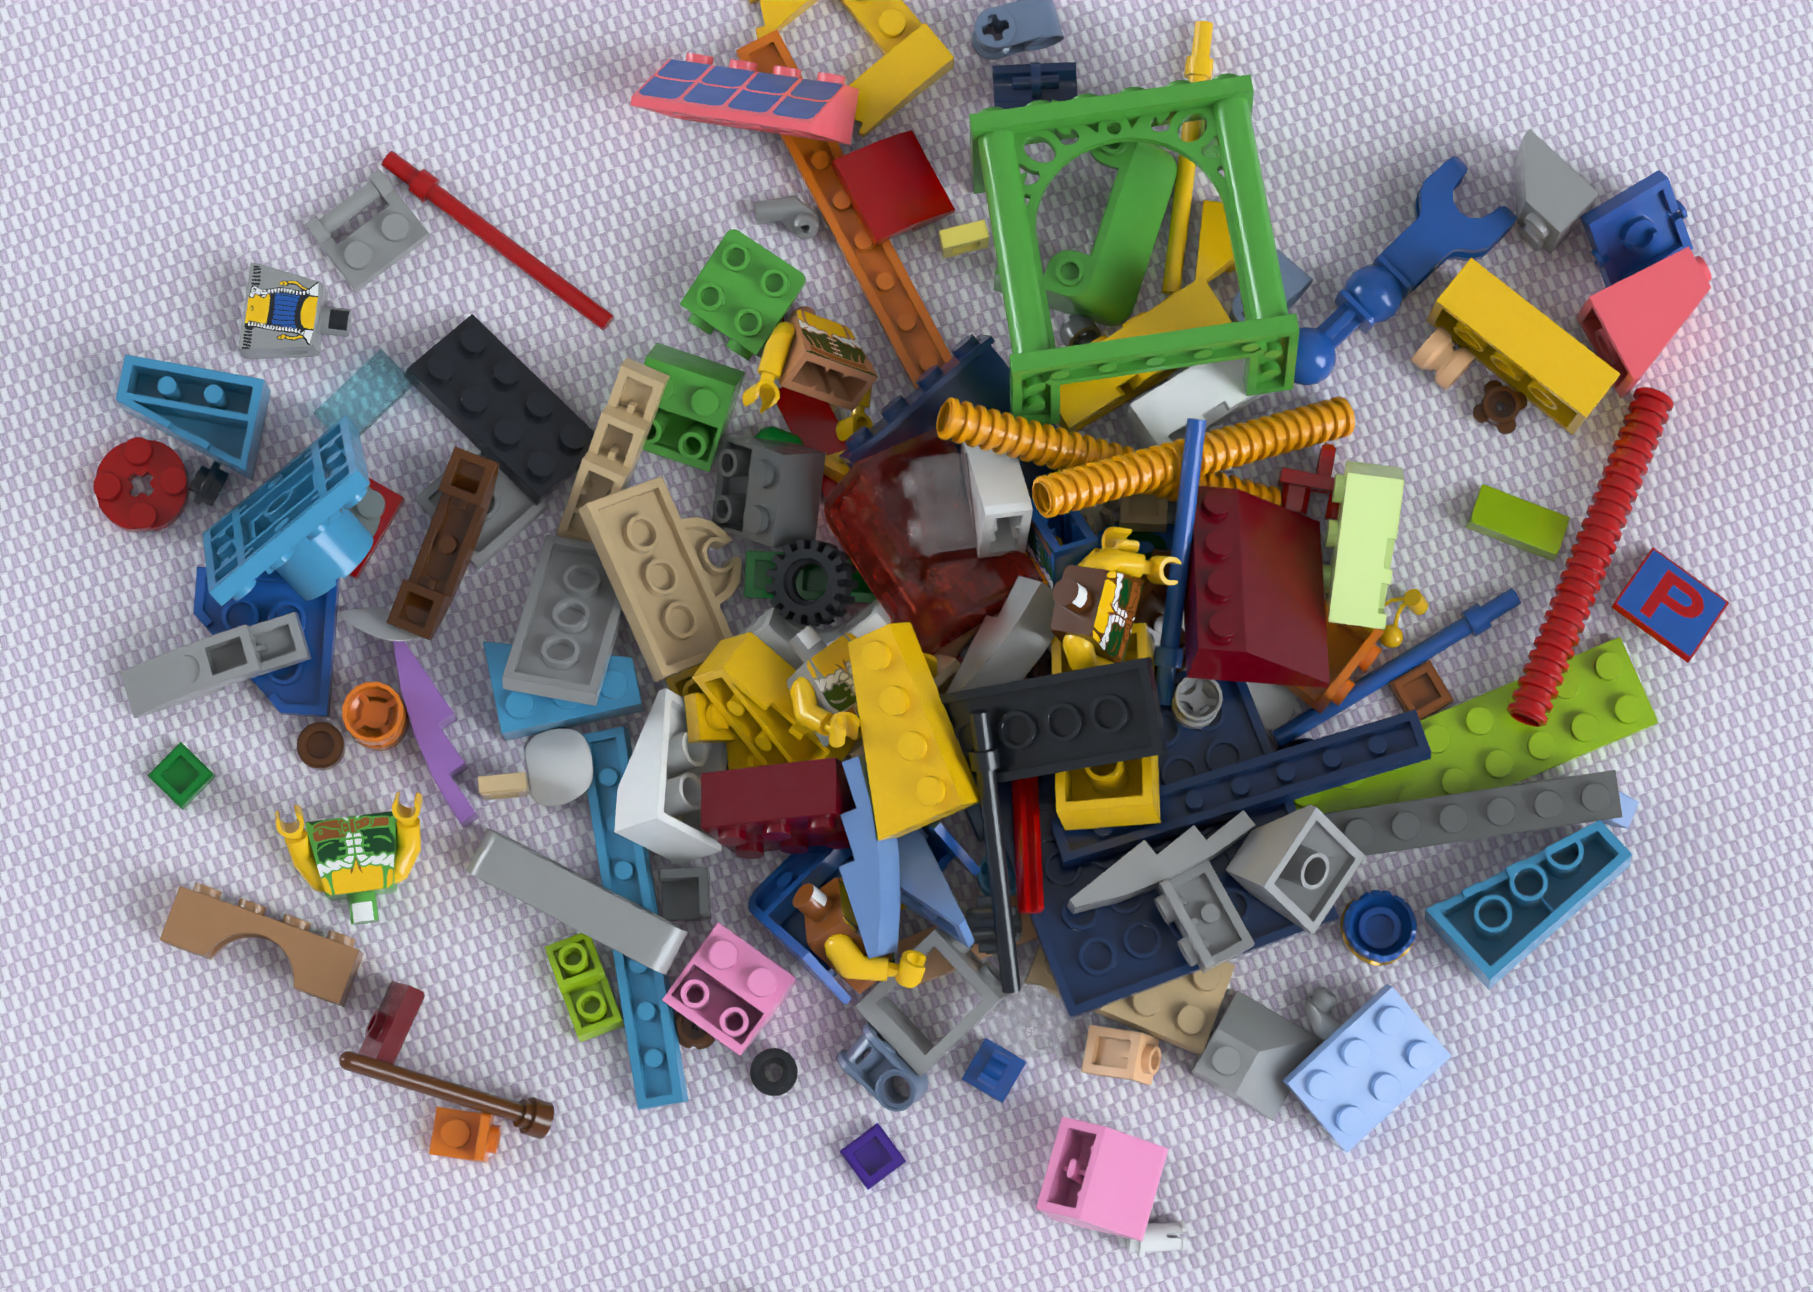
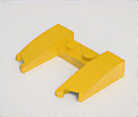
M749 0V4L760 1L765 26L756 28L757 39L775 30L779 32L819 0ZM839 0L884 54L881 59L849 85L859 89L854 120L862 123L859 136L863 138L954 67V56L926 23L922 24L902 0Z

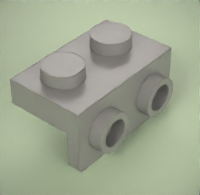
M1209 860L1171 880L1166 879L1159 883L1156 890L1160 896L1154 899L1155 904L1167 924L1175 922L1183 937L1177 941L1178 946L1191 967L1198 964L1202 973H1205L1255 945Z

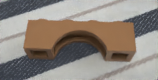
M195 882L193 890L182 886L179 887L160 937L162 942L211 960L223 947L239 939L252 937L272 941L283 949L290 960L293 970L294 988L296 990L341 1007L345 1006L364 955L359 949L353 948L356 939L329 930L326 938L309 932L311 923L284 914L282 922L264 916L266 907L242 898L239 899L237 906L220 900L221 891Z

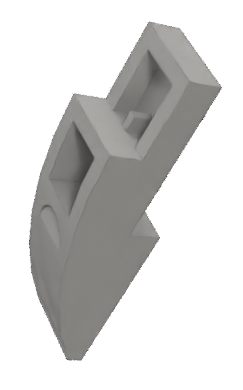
M292 612L252 626L245 624L195 641L140 663L120 674L133 717L136 719L223 691L226 686L309 660L311 655L299 616L296 612Z

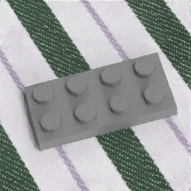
M546 534L503 673V689L593 706L597 705L624 612L593 543Z

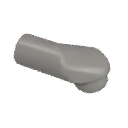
M789 196L754 202L757 225L781 222L801 239L813 238L820 227L818 215L797 197Z
M1318 987L1314 990L1312 996H1307L1304 1009L1316 1036L1325 1041L1343 1024L1336 1021L1331 1013V1010L1337 1005L1336 995L1325 987Z

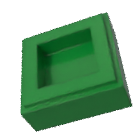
M182 742L147 775L182 810L216 777Z

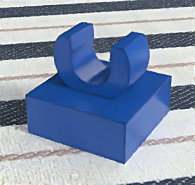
M985 1038L961 1080L1003 1104L1027 1061Z

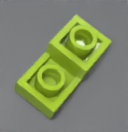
M579 933L544 947L580 1043L625 1026L591 937Z

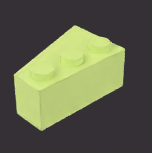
M1346 460L1344 475H1335L1332 502L1339 503L1337 520H1328L1325 547L1333 549L1330 565L1323 564L1328 622L1385 629L1387 614H1385L1384 606L1387 587L1391 585L1393 570L1390 568L1394 543L1397 540L1404 488V474L1401 467Z

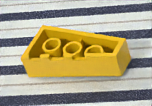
M1202 276L1185 288L1174 292L1148 312L1144 311L1132 317L1122 325L1123 328L1111 336L1103 335L1090 343L1232 323V321ZM1179 368L1060 385L1059 425L1065 428L1068 433L1071 431L1078 432L1166 380Z
M911 622L887 624L848 642L878 841L901 837L979 803V791L962 753L959 741L955 736L944 704L940 700V694Z

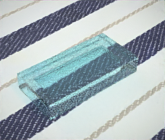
M380 349L313 414L328 430L344 416H347L358 428L359 435L361 436L413 385L404 377L405 373Z

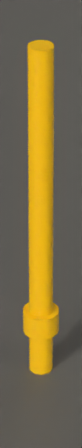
M1208 21L1195 22L1191 56L1186 57L1184 77L1188 78V81L1191 83L1212 79L1214 60L1209 57L1214 24ZM1201 120L1184 122L1182 124V141L1193 142L1200 138ZM1180 154L1178 156L1162 293L1166 295H1171L1181 289L1196 165Z

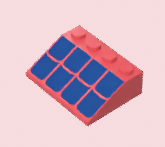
M686 53L685 61L669 59L631 97V106L675 119L850 145L859 89L845 85L846 77L841 75L818 72L817 80L801 78L802 70L774 66L773 74L757 72V63L730 59L729 67L713 65L714 57Z

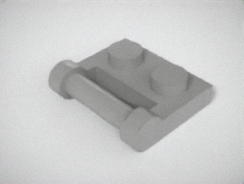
M380 169L368 177L370 182L322 218L318 219L315 216L304 224L355 292H358L430 238L429 232ZM379 197H382L388 207L337 244L330 234Z

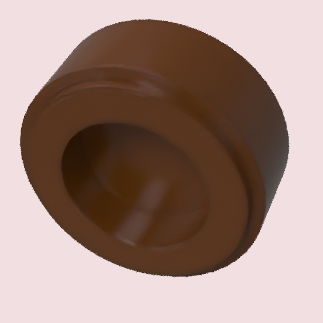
M312 723L306 726L298 736V755L308 767L314 770L325 771L332 769L344 757L346 749L344 737L330 723Z

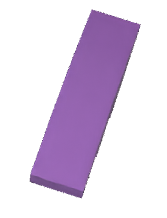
M393 641L400 688L415 738L435 783L459 823L465 828L479 817L453 779L466 771L468 767L443 732V729L458 719L405 641Z

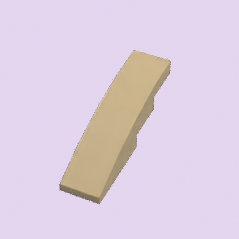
M626 358L621 364L608 404L601 412L589 450L582 458L556 534L557 536L593 543L578 509L586 503L627 489L670 377L669 375L629 358Z

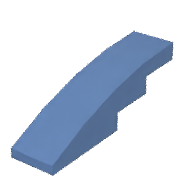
M863 755L842 762L856 809L840 814L855 861L839 866L868 958L870 959L897 952L901 892L897 838L878 841L866 758Z

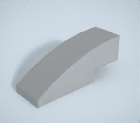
M1018 576L998 617L985 616L947 693L1023 680L1055 637L1050 627L1056 604L1052 595L1053 589L1040 581Z

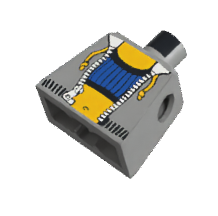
M251 262L238 350L244 359L250 360L319 356L323 334L342 337L349 336L352 311L351 309L328 307V291L325 285L319 281Z

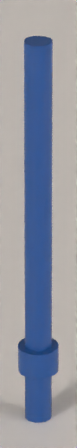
M1187 418L1171 557L1178 558L1181 564L1170 563L1168 580H1176L1178 583L1167 585L1160 645H1155L1153 665L1158 666L1156 685L1160 705H1172L1176 669L1182 668L1184 649L1179 648L1207 421L1202 419Z
M1510 588L1482 606L1476 603L1460 613L1462 618L1355 681L1356 685L1339 706L1331 701L1321 714L1315 709L1310 708L1270 732L1275 743L1281 748L1283 745L1297 739L1468 635L1472 634L1476 637L1492 627L1490 622L1521 604L1518 595Z

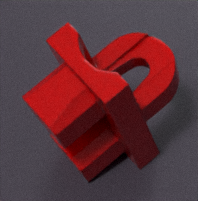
M1327 443L1322 445L1316 473L1282 467L1277 486L1282 487V507L1305 516L1310 493L1326 495L1328 500L1324 520H1337L1339 503L1332 502L1335 477H1331L1336 454V447Z

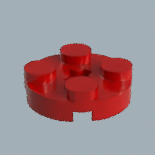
M143 437L131 438L110 450L99 464L96 478L93 482L94 493L102 512L113 524L128 532L139 533L152 530L155 532L169 527L184 512L189 500L188 473L181 458L167 445L156 440H147ZM146 475L152 476L153 479L150 481V486L154 489L152 494L147 496L144 493H140L137 497L131 495L134 489L131 482L136 476L140 478Z

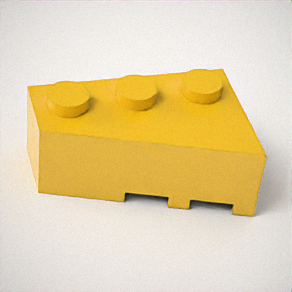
M752 632L721 640L692 676L694 681L763 766L833 757L838 758L842 762L857 742V740H852L846 736L843 746L835 748L829 744L827 747H824L813 730L799 724L795 720L787 680L797 670ZM861 725L859 727L858 739L862 735Z

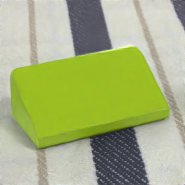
M1482 484L1465 528L1554 561L1559 553L1570 517Z

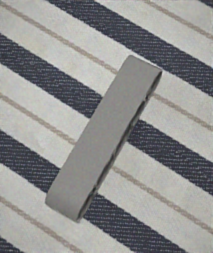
M489 828L486 829L466 869L468 873L648 968L667 975L688 933L687 930L512 838Z

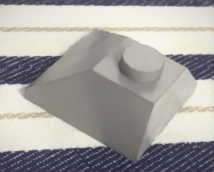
M1308 805L1252 830L1226 868V871L1252 896L1306 932L1314 935L1365 858V855L1317 807Z
M1237 990L1190 1074L1274 1121L1291 1091L1282 1080L1313 1052L1320 1038Z

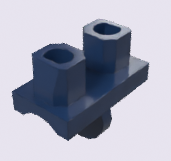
M1030 62V64L992 66L994 107L1010 109L1024 107L1028 103L1037 100H1047L1052 102V99L1066 101L1078 96L1076 62Z

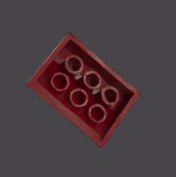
M1209 486L1198 487L1184 603L1187 678L1328 688L1330 679L1319 521L1240 489Z

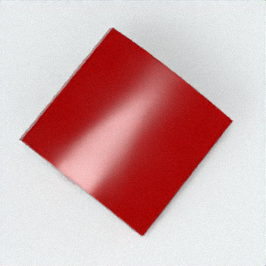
M912 130L879 140L833 160L832 168L874 246L910 229L915 232L955 212V208Z

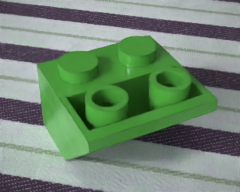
M656 343L647 354L644 365L670 377L642 450L710 472L721 446L722 435H725L733 415L745 372Z

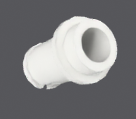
M1185 1221L1148 1223L1142 1242L1126 1238L1128 1254L1137 1253L1138 1258H1144L1145 1253L1186 1251L1187 1237L1167 1238V1235L1186 1233Z

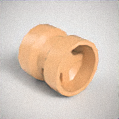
M1440 326L1424 342L1410 361L1420 370H1429L1430 372L1435 370V383L1444 391H1447L1470 366L1476 355L1467 347H1459L1455 350L1456 344L1452 341V334L1443 326Z

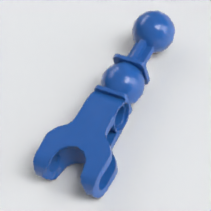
M1451 157L1423 182L1421 189L1417 193L1414 205L1416 220L1376 257L1372 265L1361 267L1351 274L1346 281L1345 289H1342L1337 294L1334 301L1338 309L1317 328H1299L1294 383L1314 385L1328 378L1335 367L1337 358L1335 349L1357 328L1364 334H1368L1375 323L1384 322L1393 317L1401 307L1402 299L1404 300L1446 261L1454 259L1469 261L1470 258L1474 260L1482 259L1512 229L1517 216L1506 206H1499L1483 218H1469L1459 212L1453 202V192L1462 183L1463 177L1468 170L1467 165L1459 157Z

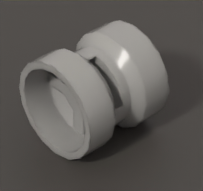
M1184 678L1177 686L1172 698L1171 712L1175 720L1183 727L1189 729H1201L1208 726L1216 717L1223 701L1222 690L1215 680Z

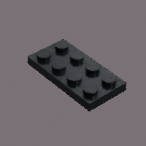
M473 314L410 365L404 376L485 456L494 462L500 463L499 469L536 505L541 503L579 470L582 458L588 452L595 433Z

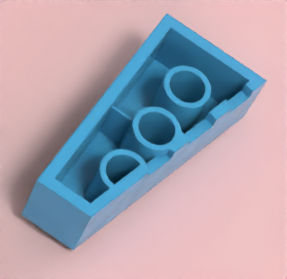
M1598 820L1546 847L1545 850L1526 860H1520L1510 865L1493 877L1481 883L1477 882L1442 903L1440 901L1425 909L1424 920L1489 990L1630 866L1633 854L1601 820Z

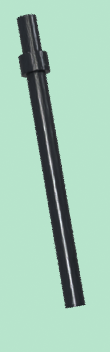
M977 709L969 712L973 748L969 750L971 770L977 774L1002 992L1016 993L1021 990L996 778V769L1000 767L998 747L992 743L989 710Z

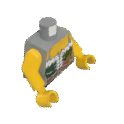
M809 625L788 642L804 662L787 680L794 717L799 724L813 730L824 747L830 744L832 747L838 748L845 744L846 736L852 740H857L859 734L860 719L848 642L857 639V637L847 632L827 646L811 625ZM923 653L932 677H936V658L931 654Z

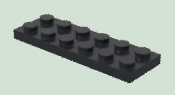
M1151 657L939 695L976 787H978L977 774L971 770L969 750L973 748L969 712L977 709L989 710L992 743L998 747L1000 767L996 769L997 783L1169 753Z

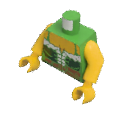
M399 791L395 794L392 811L306 822V830L303 829L304 817L300 806L294 805L297 819L292 823L283 822L279 811L275 812L276 829L279 834L285 837L284 840L294 867L314 891L325 893L330 900L348 899L350 922L352 925L378 922L379 915L376 895L397 892L398 883L408 878L421 851L420 819L418 816L423 797L420 793L416 792L414 807L408 808L400 803Z

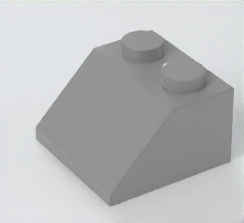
M1531 129L1523 136L1515 157L1516 221L1522 227L1519 230L1521 236L1532 247L1538 250L1543 247L1551 254L1582 222L1580 216L1592 209L1599 192Z

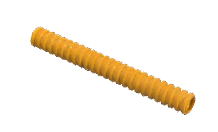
M1337 396L1330 400H1322L1318 403L1315 402L1306 406L1296 407L1295 409H1288L1282 413L1277 412L1270 416L1266 415L1258 419L1255 418L1246 422L1236 423L1234 426L1229 425L1222 429L1218 428L1205 432L1200 477L1205 476L1207 473L1212 474L1219 470L1223 471L1231 467L1242 466L1243 463L1249 464L1255 462V460H1264L1267 457H1275L1279 454L1303 449V447L1307 448L1315 444L1337 440L1339 437H1348L1353 433L1355 427L1353 409L1345 398ZM1181 438L1173 442H1165L1161 445L1150 446L1148 449L1143 448L1136 452L1132 451L1124 455L1113 456L1111 459L1106 458L1099 460V462L1087 463L1086 466L1080 465L1073 469L1069 468L1061 472L1050 473L1048 476L1036 477L1032 486L1034 504L1042 516L1051 518L1057 516V514L1069 513L1070 510L1077 511L1083 507L1088 508L1095 504L1106 503L1108 500L1113 501L1120 497L1124 498L1132 494L1143 493L1145 490L1150 491L1157 487H1165L1170 483H1179L1185 439Z
M953 397L948 398L942 405L936 423L938 436L943 440L952 438V441L958 444L965 441L969 447L974 448L979 445L981 450L989 451L992 449L998 455L1006 452L1009 458L1015 459L1019 456L1020 460L1024 462L1033 460L1034 464L1038 466L1046 464L1048 468L1053 470L1060 468V471L1069 468L1073 469L1080 465L1086 466L1087 463L1099 462V460L1106 458L1111 459L1113 456L1124 455L1132 451L1136 452L1130 446L1121 447L1116 442L1108 444V441L1101 438L1095 441L1094 437L1090 435L1081 436L1076 431L1068 433L1065 428L1059 427L1054 429V426L1047 423L1041 426L1039 421L1031 420L1028 422L1022 416L1014 419L1011 413L1005 412L1001 415L997 409L992 408L987 411L986 407L982 405L973 407V404L968 401L960 404L959 400ZM1221 471L1212 474L1207 473L1199 479V486L1240 489L1281 506V493L1279 488L1275 486L1266 487L1263 483H1253V481L1246 478L1240 480L1235 475L1227 477V474ZM1180 482L1176 484L1170 483L1168 486L1157 487L1150 491L1145 490L1142 494L1150 495L1153 493V496L1162 499L1166 497L1168 501L1175 503L1178 501Z

